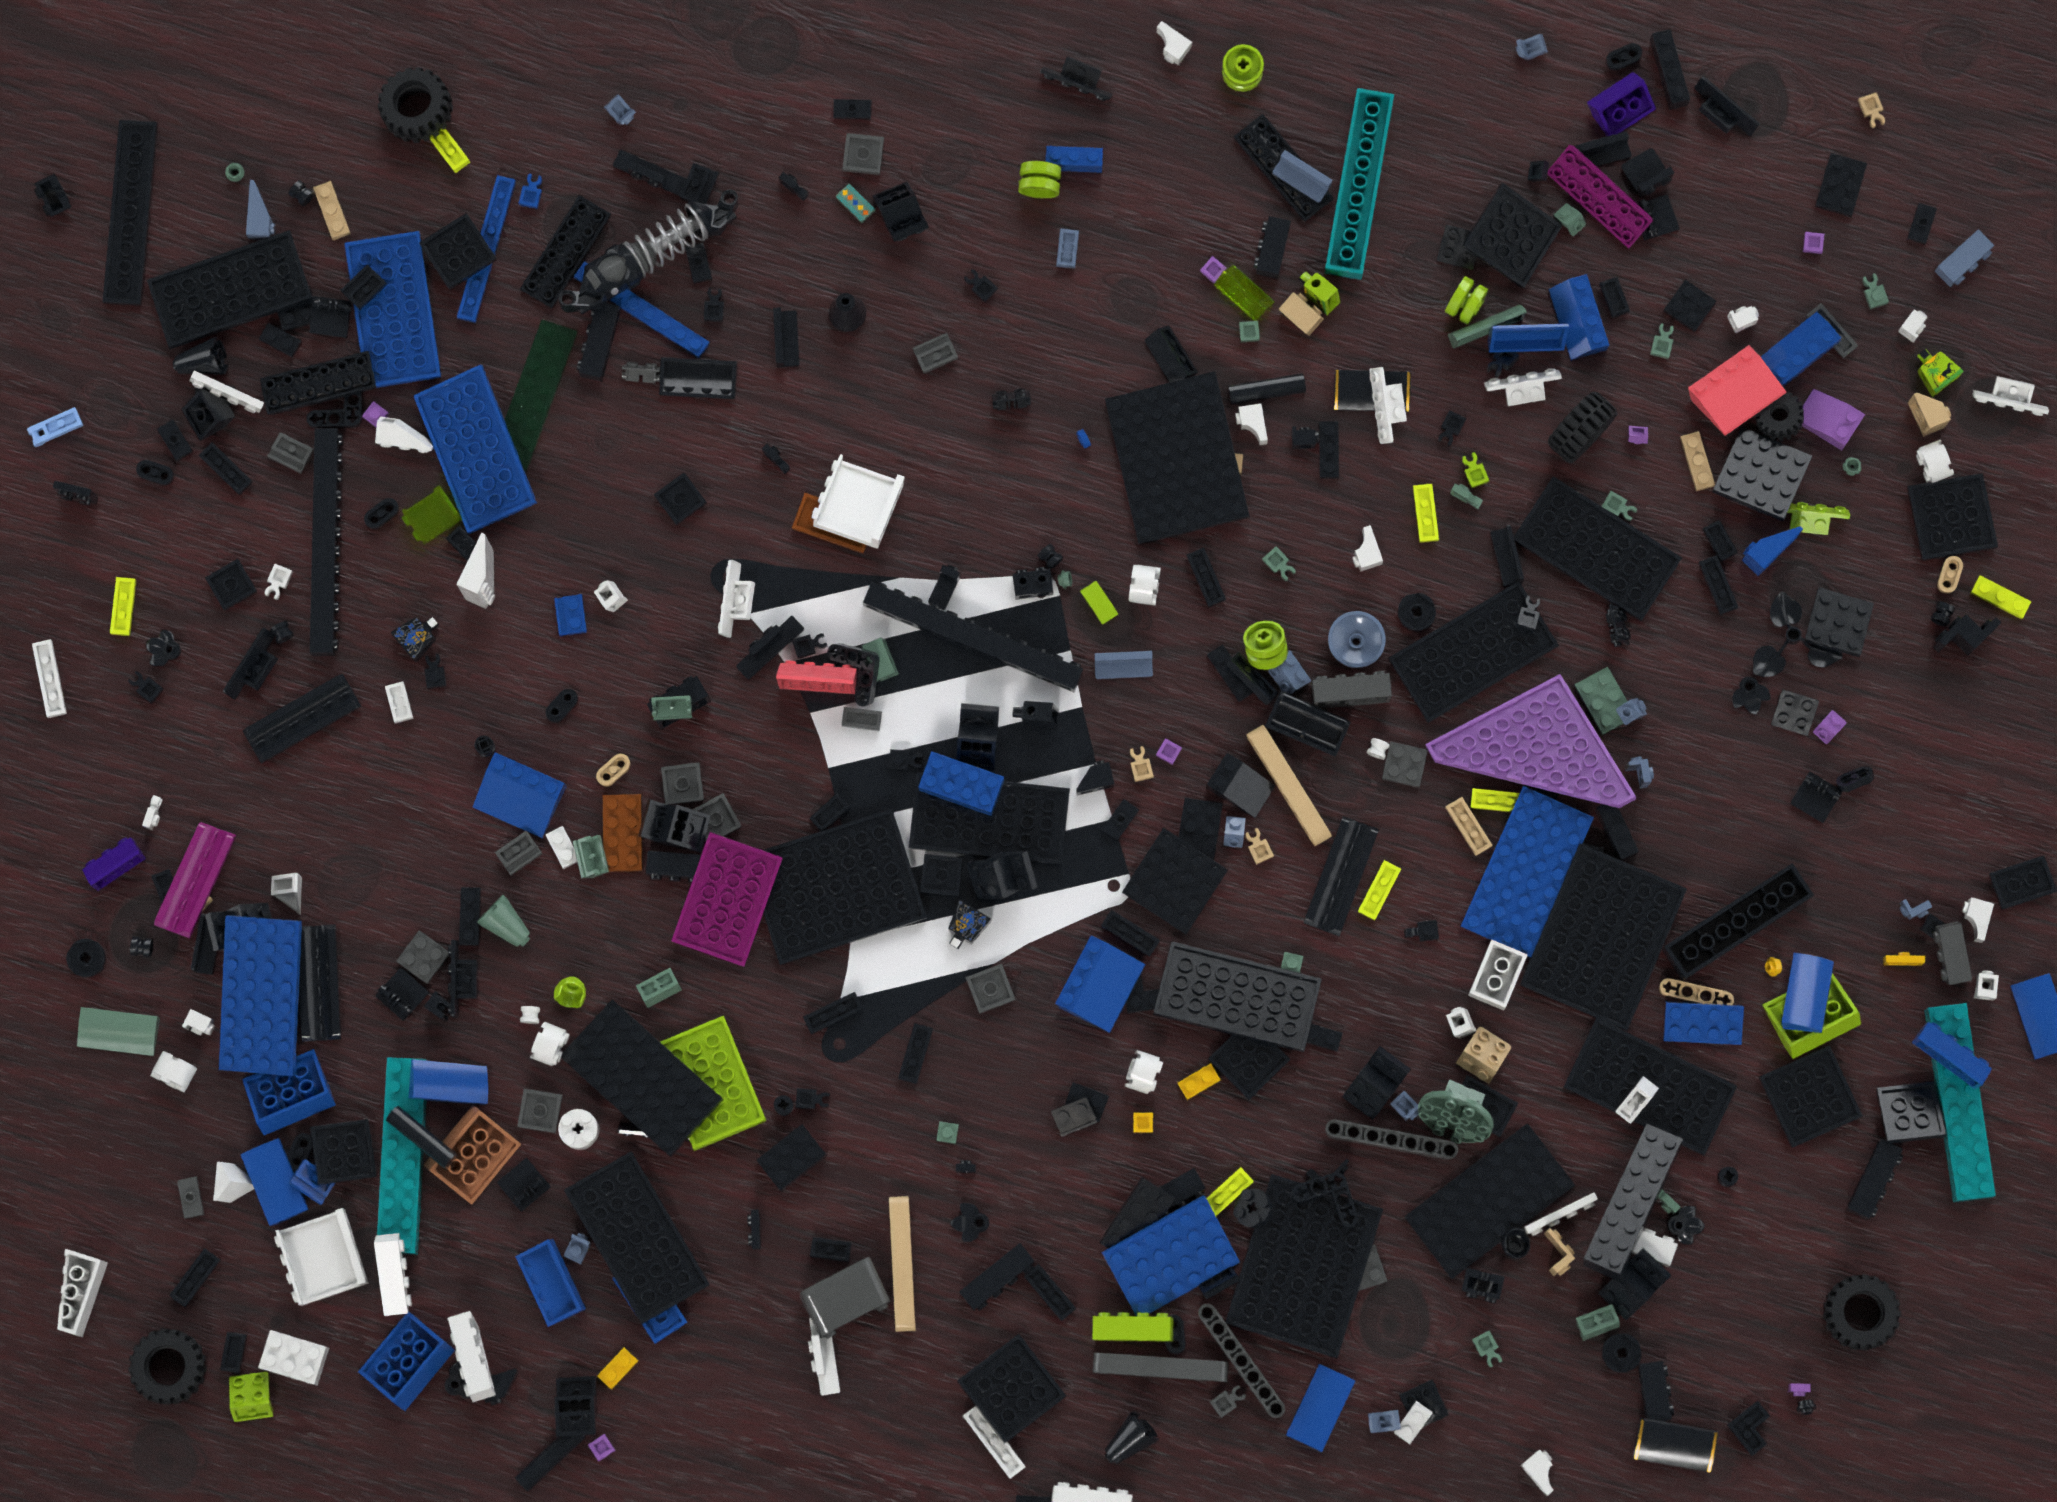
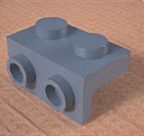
M1290 650L1283 664L1268 670L1281 691L1292 695L1311 682V679Z
M1634 757L1625 766V771H1637L1640 789L1647 788L1652 779H1654L1653 768L1649 767L1648 759Z

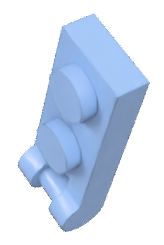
M74 407L29 427L27 431L29 435H32L34 447H39L45 442L84 425L77 409ZM43 430L45 433L42 436L39 435V431Z

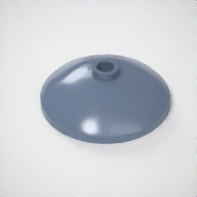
M1351 611L1338 617L1332 624L1328 634V645L1334 658L1341 664L1351 668H1363L1373 664L1383 653L1386 642L1385 632L1381 623L1374 616L1362 611ZM1358 639L1360 643L1354 645L1352 641Z

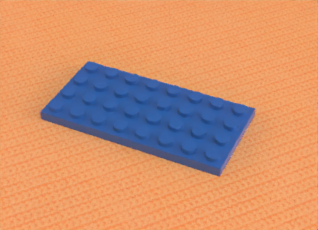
M419 231L345 243L350 280L368 264L387 283V286L361 311L354 305L360 352L369 351L376 388L441 378L422 247L419 244L421 242Z
M478 365L413 395L468 534L537 504L482 365Z
M1523 786L1460 927L1527 954V957L1531 958L1580 843H1583L1594 817Z
M225 916L219 1070L286 1076L295 1075L302 921Z

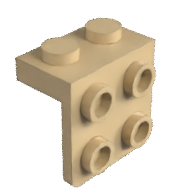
M1478 1027L1456 1064L1489 1084L1511 1050V1045L1483 1027Z
M1549 1228L1544 1234L1563 1256V1259L1549 1271L1553 1276L1557 1273L1561 1276L1571 1268L1569 1264L1575 1259L1573 1256L1575 1252L1569 1245L1565 1246L1561 1242L1562 1237L1556 1230L1552 1231Z

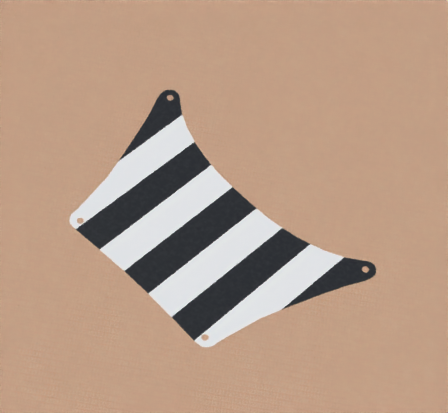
M725 559L718 562L712 568L710 574L711 583L716 590L724 595L723 587L725 582L722 578L726 572L728 561L734 560L741 564L739 581H752L755 583L751 619L763 633L770 626L774 627L777 625L779 627L790 616H794L804 627V631L795 639L809 634L811 639H815L816 635L824 633L825 637L820 638L818 642L820 644L827 643L828 646L826 648H814L816 654L797 659L793 643L791 642L779 653L784 662L790 660L796 661V664L803 665L804 662H814L817 666L831 663L834 664V667H842V665L847 664L832 661L828 657L827 650L830 645L841 643L863 649L862 645L881 637L886 640L899 673L886 680H878L873 703L864 707L856 703L855 694L800 690L822 743L834 794L839 793L851 807L840 817L841 824L893 809L927 916L925 920L850 943L848 968L841 998L855 992L864 1010L827 1028L822 1039L821 1048L823 1054L829 1060L846 1062L867 1050L890 1030L966 982V977L984 971L1030 942L1107 908L1120 905L1128 898V896L1122 893L1130 880V875L1119 840L1115 841L1101 831L1112 816L1105 791L1100 790L1078 796L1076 794V788L1090 766H1093V763L1096 762L1078 686L1075 693L863 606V600L871 582L876 583L877 581L886 584L887 588L893 591L894 589L903 591L904 595L910 598L916 596L923 600L922 603L929 605L928 600L938 580L826 572L775 566L745 559ZM1013 576L960 579L946 609L942 610L944 612H947V610L958 614L957 617L961 619L965 617L972 619L978 626H989L995 633H1006L1011 636L1010 639L1023 640L1028 643L1029 647L1034 649L1035 646L1046 650V654L1051 656L1057 654L1063 657V661L1068 663L1073 661L1061 598L1053 578V595L1044 598L1034 597L1019 600L1015 599ZM837 649L834 650L837 655H844V652H838ZM852 651L850 653V658L852 661L855 662L857 659V655L854 651ZM865 674L864 682L869 684L871 678L868 674ZM1024 701L1054 703L1059 709L1057 729L1026 725L1022 718L1013 717V707H1023ZM961 703L999 707L994 770L986 771L1004 776V781L1070 788L1062 865L1031 862L1037 883V888L1034 890H1019L1004 899H977L967 863L973 860H986L990 857L908 848L917 772L924 773L931 751L956 760ZM844 707L882 711L880 731L842 727ZM890 749L909 750V756L922 754V759H915V763L922 765V768L915 769L912 765H908V771L889 769ZM924 854L963 858L959 897L920 893ZM1112 879H1116L1120 883V888L1116 892L1108 889V882ZM961 900L990 917L992 921L972 945L964 941L958 950L949 944L954 934L948 931V927L958 902ZM843 1038L846 1042L845 1048L842 1050L835 1049L833 1046L834 1040Z

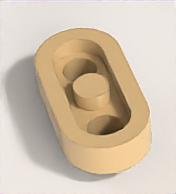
M1948 557L1943 563L1937 587L1944 594L1952 593L1958 585L1963 569V562L1959 557ZM1954 564L1955 570H1951L1949 565ZM1948 582L1950 587L1946 588L1943 583Z
M617 754L597 772L596 777L599 784L605 787L613 785L630 769L631 763L629 758L624 754ZM623 761L625 763L624 766L618 767V763ZM609 774L610 779L604 780L603 776Z

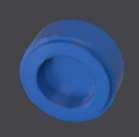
M1083 429L1077 431L1076 435L1082 447L1085 449L1090 447L1091 443Z

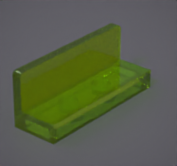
M1234 265L1226 269L1214 284L1253 321H1258L1266 309L1274 304V301Z

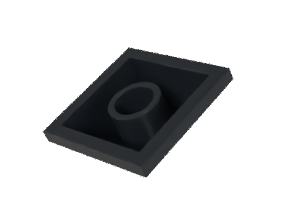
M200 389L181 409L200 441L225 428L235 418L234 413L225 400L204 389Z

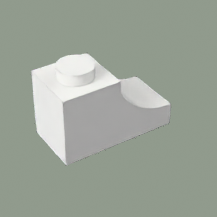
M1161 21L1157 26V33L1165 42V48L1163 49L1164 58L1172 64L1176 63L1179 65L1191 49L1192 42Z
M1261 403L1239 407L1235 417L1237 424L1241 425V430L1246 429L1256 436L1259 445L1267 444L1268 439Z
M1371 525L1363 528V544L1359 549L1355 550V556L1352 557L1355 567H1359L1360 572L1383 563Z
M1971 897L1968 902H1964L1962 912L1965 913L1964 919H1967L1973 927L1974 941L1982 943L1985 941L1994 903Z
M1643 1076L1615 1112L1631 1124L1659 1088Z
M1538 1450L1520 1466L1541 1491L1548 1496L1554 1491L1548 1479L1552 1458L1545 1450L1543 1452Z

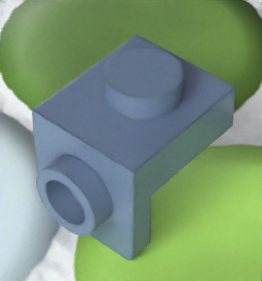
M1542 34L1535 35L1526 40H1516L1518 45L1516 46V51L1523 59L1530 60L1548 52Z
M616 95L604 106L614 120L621 125L630 123L634 118L633 115L636 113L620 95Z
M1638 698L1631 699L1616 709L1624 725H1628L1632 721L1647 715L1645 704Z
M1226 816L1224 846L1243 847L1245 818Z
M1905 899L1900 902L1901 907L1899 908L1902 915L1910 920L1916 916L1920 919L1929 914L1928 910L1932 905L1928 900L1911 909Z
M1405 1091L1390 1103L1405 1121L1409 1118L1413 1120L1419 1114L1418 1104Z
M1398 1410L1368 1414L1371 1433L1401 1430Z

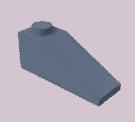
M250 180L246 235L249 240H262L275 234V223L272 222L255 181Z

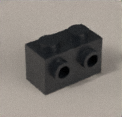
M1038 567L1035 568V571L1027 572L1026 569L1017 570L1015 574H1012L1016 600L1053 595L1050 569Z

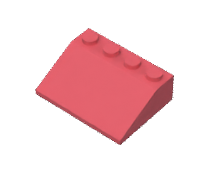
M1750 345L1688 387L1691 401L1725 436L1786 393L1780 382Z
M787 660L785 663H780L776 679L779 689L855 694L857 668L851 665L834 667V664L831 663L817 666L814 662H804L803 665L796 664V661Z

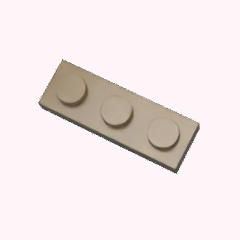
M329 181L313 187L332 239L336 240L351 234L332 182Z
M1699 431L1681 436L1680 440L1695 490L1700 491L1714 487L1715 482Z
M1463 797L1445 807L1475 856L1493 846Z

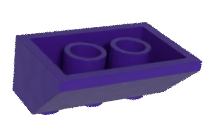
M1634 72L1587 102L1594 119L1606 136L1622 132L1656 109L1644 79Z
M131 837L123 838L117 843L118 846L105 850L99 859L90 860L85 864V868L82 871L89 884L97 891L146 859Z

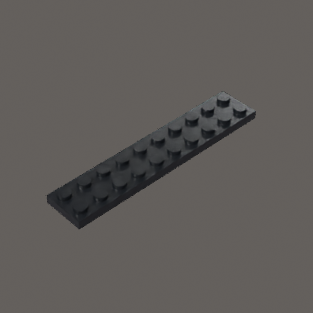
M119 120L103 291L104 304L142 305L157 122Z

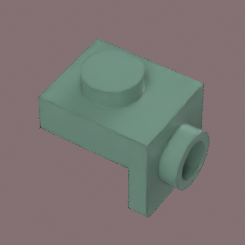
M1568 203L1553 215L1555 220L1565 226L1572 236L1576 235L1586 225L1582 214Z

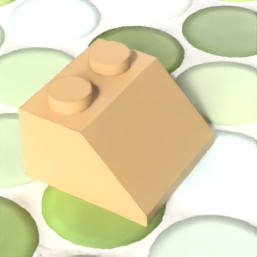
M1915 393L1908 402L1923 437L1944 429L1951 420L1950 410L1947 406H1944L1943 402L1920 393Z

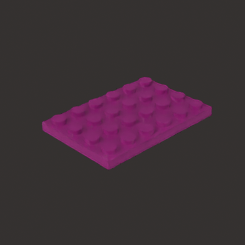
M709 832L671 941L744 967L783 857Z

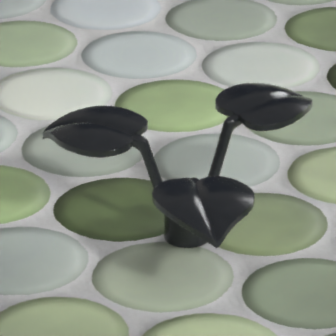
M1780 592L1772 603L1770 618L1777 627L1787 626L1786 641L1778 652L1772 646L1760 647L1754 654L1753 673L1760 677H1772L1781 673L1785 667L1786 660L1780 654L1788 644L1795 645L1799 641L1810 649L1808 659L1816 667H1828L1841 660L1843 655L1842 652L1814 644L1809 645L1801 637L1800 629L1790 625L1798 623L1802 617L1800 604L1786 593Z

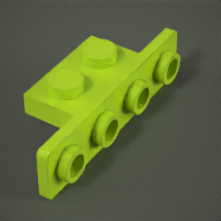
M1797 502V504L1791 503L1787 512L1792 513L1789 530L1801 526L1803 528L1801 532L1828 535L1831 517L1850 519L1849 510L1842 506L1829 508L1823 504L1811 506L1804 502Z

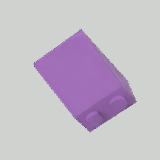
M1813 389L1802 406L1804 410L1802 426L1841 451L1865 416L1864 413L1851 405L1816 389Z

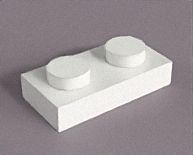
M563 826L546 834L563 869L577 863L575 849Z
M1416 1401L1400 1423L1401 1430H1395L1394 1433L1411 1444L1433 1412Z

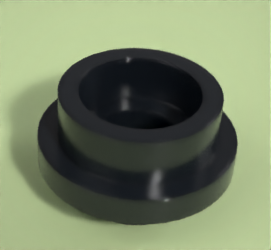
M1803 1400L1798 1402L1796 1409L1802 1415H1810L1816 1409V1405L1813 1403V1400Z

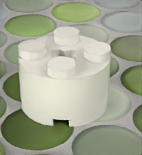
M1941 440L1918 448L1916 458L1919 465L1924 466L1923 475L1927 483H1934L1954 475L1953 469L1950 470L1948 466L1951 464L1944 444L1941 445Z
M1133 565L1129 602L1156 605L1161 568Z
M544 1022L541 1026L544 1028L543 1032H538L531 1050L533 1054L530 1055V1058L553 1066L560 1062L563 1053L560 1050L564 1044H567L570 1034L566 1033L565 1029Z
M1136 1050L1135 1054L1138 1056L1136 1059L1132 1058L1126 1076L1129 1083H1125V1087L1148 1094L1149 1091H1154L1157 1080L1154 1079L1156 1073H1160L1163 1062L1159 1061L1157 1056Z
M163 1051L150 1076L165 1082L166 1085L185 1092L197 1068Z
M571 1110L564 1114L559 1122L558 1130L562 1141L573 1149H587L595 1143L599 1136L598 1122L586 1110ZM577 1125H580L582 1128H584V1130L580 1131V1134L574 1131V1129L577 1128Z

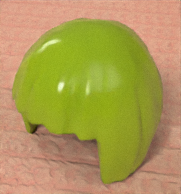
M574 976L562 979L554 989V1000L561 1006L580 1008L585 1001V986L580 979Z

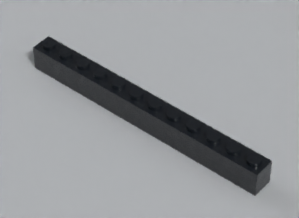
M315 428L310 654L312 656H335V651L339 649V641L336 639V632H339V621L336 620V613H339L340 606L336 599L337 594H340V584L337 583V576H340V564H337V557L341 556V547L338 546V538H341V527H338V520H341L342 517L341 508H339V501H342V490H339V483H342V471H339V464L343 463V454L340 453V446H343V434H340L338 428Z
M871 582L863 600L864 607L1075 693L1083 674V668H1080L1081 665L1074 661L1068 663L1063 661V657L1057 654L1052 656L1046 654V650L1035 646V649L1029 647L1028 643L1023 640L1010 639L1011 636L1006 633H995L989 626H978L972 619L966 617L961 619L957 617L958 614L947 610V612L939 610L940 607L933 603H929V605L922 603L923 600L916 596L911 598L905 596V593L899 589H894V591L888 589L887 585L882 582Z

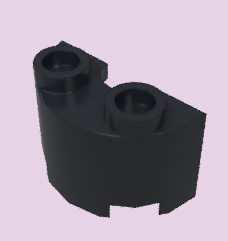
M55 173L34 183L36 188L33 190L38 199H43L45 205L42 208L47 216H55L72 207Z
M1467 1268L1461 1291L1466 1292V1297L1477 1299V1296L1485 1298L1484 1301L1496 1304V1300L1500 1299L1505 1276Z

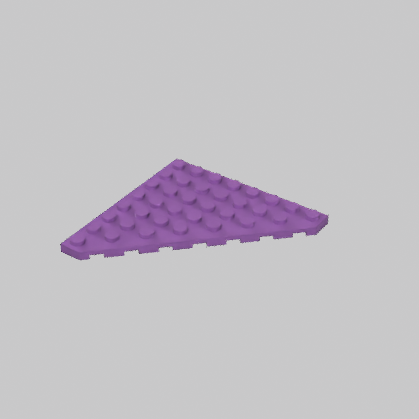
M1561 674L1425 744L1435 763L1616 808L1636 800L1634 792Z

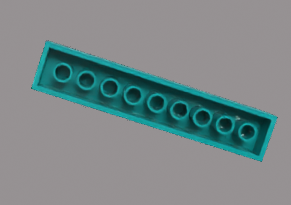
M1357 88L1324 274L1362 280L1394 94Z
M1967 1003L1929 1007L1924 1010L1926 1023H1936L1942 1028L1941 1031L1944 1034L1954 1036L1958 1040L1956 1043L1962 1047L1967 1046L1974 1052ZM1931 1057L1946 1133L1944 1145L1953 1202L1993 1198L1996 1196L1980 1088H1972Z
M387 1057L377 1236L399 1233L400 1240L404 1241V1252L402 1254L418 1255L424 1152L390 1125L386 1118L395 1107L399 1106L425 1127L426 1100L410 1099L409 1083L411 1060H428Z

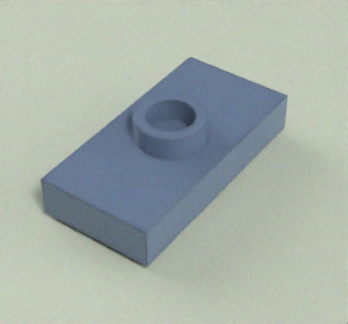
M1060 229L1056 267L1075 269L1079 230Z

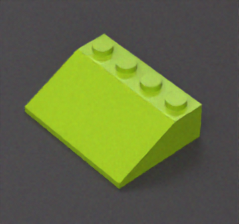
M1833 973L1822 1033L1783 1029L1782 1017L1787 993L1763 1004L1766 1014L1792 1059L1861 1025L1859 1011Z

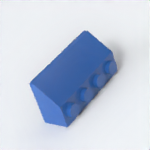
M1587 274L1568 279L1550 288L1548 291L1559 324L1569 325L1566 347L1570 360L1606 351L1609 347V342Z
M1815 312L1763 354L1761 358L1782 387H1784L1841 341V337L1828 321L1818 312Z
M1927 1022L1911 1043L1972 1088L1977 1089L1982 1086L1992 1070L1989 1067V1063L1981 1057L1979 1059L1973 1055L1974 1052L1967 1046L1962 1047L1956 1043L1958 1040L1954 1036L1944 1034L1941 1031L1942 1028L1936 1023Z

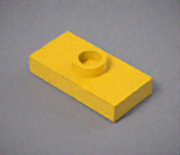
M1900 952L1898 955H1886L1883 958V965L1921 966L1925 963V956H1910L1909 952Z

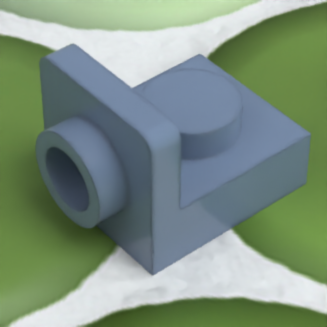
M578 1233L577 1236L572 1234V1239L563 1256L582 1264L592 1243L588 1242L589 1237Z

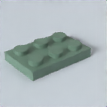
M1608 667L1574 684L1577 693L1601 735L1624 724L1616 709L1628 701Z

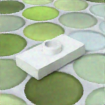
M404 682L385 686L394 723L414 719Z

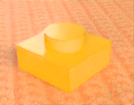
M1133 1113V1133H1153V1113Z

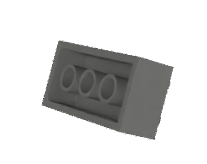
M1385 671L1373 672V675L1355 673L1352 677H1347L1346 674L1335 675V678L1327 679V676H1318L1316 680L1312 681L1311 685L1312 703L1321 709L1389 703L1392 697L1390 673L1385 674Z

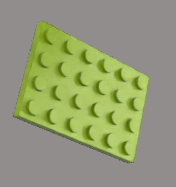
M724 1015L660 1042L723 1099L720 1105L689 1137L694 1151L766 1122Z

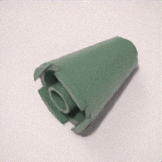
M504 895L500 896L477 921L480 926L516 947L519 945L523 947L530 940L528 937L530 934L529 930Z

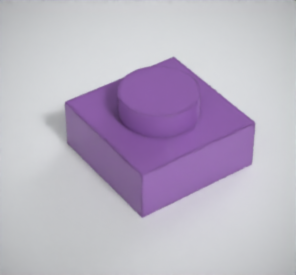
M1805 232L1803 252L1822 254L1824 234Z
M1212 256L1200 272L1215 284L1227 268Z
M373 401L362 417L374 427H377L378 419L380 417H387L389 413Z
M1628 426V442L1647 444L1648 427Z
M1165 738L1156 756L1173 765L1182 747Z
M1788 1384V1392H1793V1396H1805V1393L1810 1392L1811 1384Z
M605 1434L588 1444L598 1461L616 1451Z

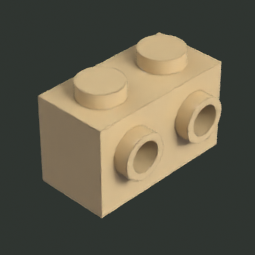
M1293 292L1279 310L1305 334L1310 336L1324 320L1321 316L1323 312L1315 305L1313 307L1308 305V299L1303 294L1299 293L1297 295Z

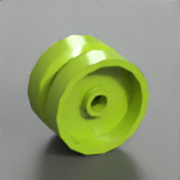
M1244 44L1234 46L1227 51L1223 59L1222 76L1228 87L1235 91L1245 92L1258 86L1262 79L1264 67L1263 57L1256 48Z
M1028 161L1021 164L1020 176L1023 179L1019 180V193L1033 198H1054L1059 196L1060 184L1056 181L1061 178L1060 166L1043 161Z
M1467 276L1463 278L1453 294L1445 313L1454 317L1462 308L1459 321L1469 325L1473 317L1480 310L1489 289L1480 284L1471 293L1474 280Z
M1273 621L1256 622L1247 628L1243 641L1248 662L1253 667L1262 670L1273 669L1283 664L1288 655L1284 629Z

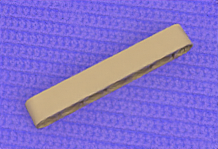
M1261 725L1247 733L1246 736L1312 844L1317 846L1332 837L1326 824L1265 726Z
M909 1196L889 1197L896 1332L915 1331Z

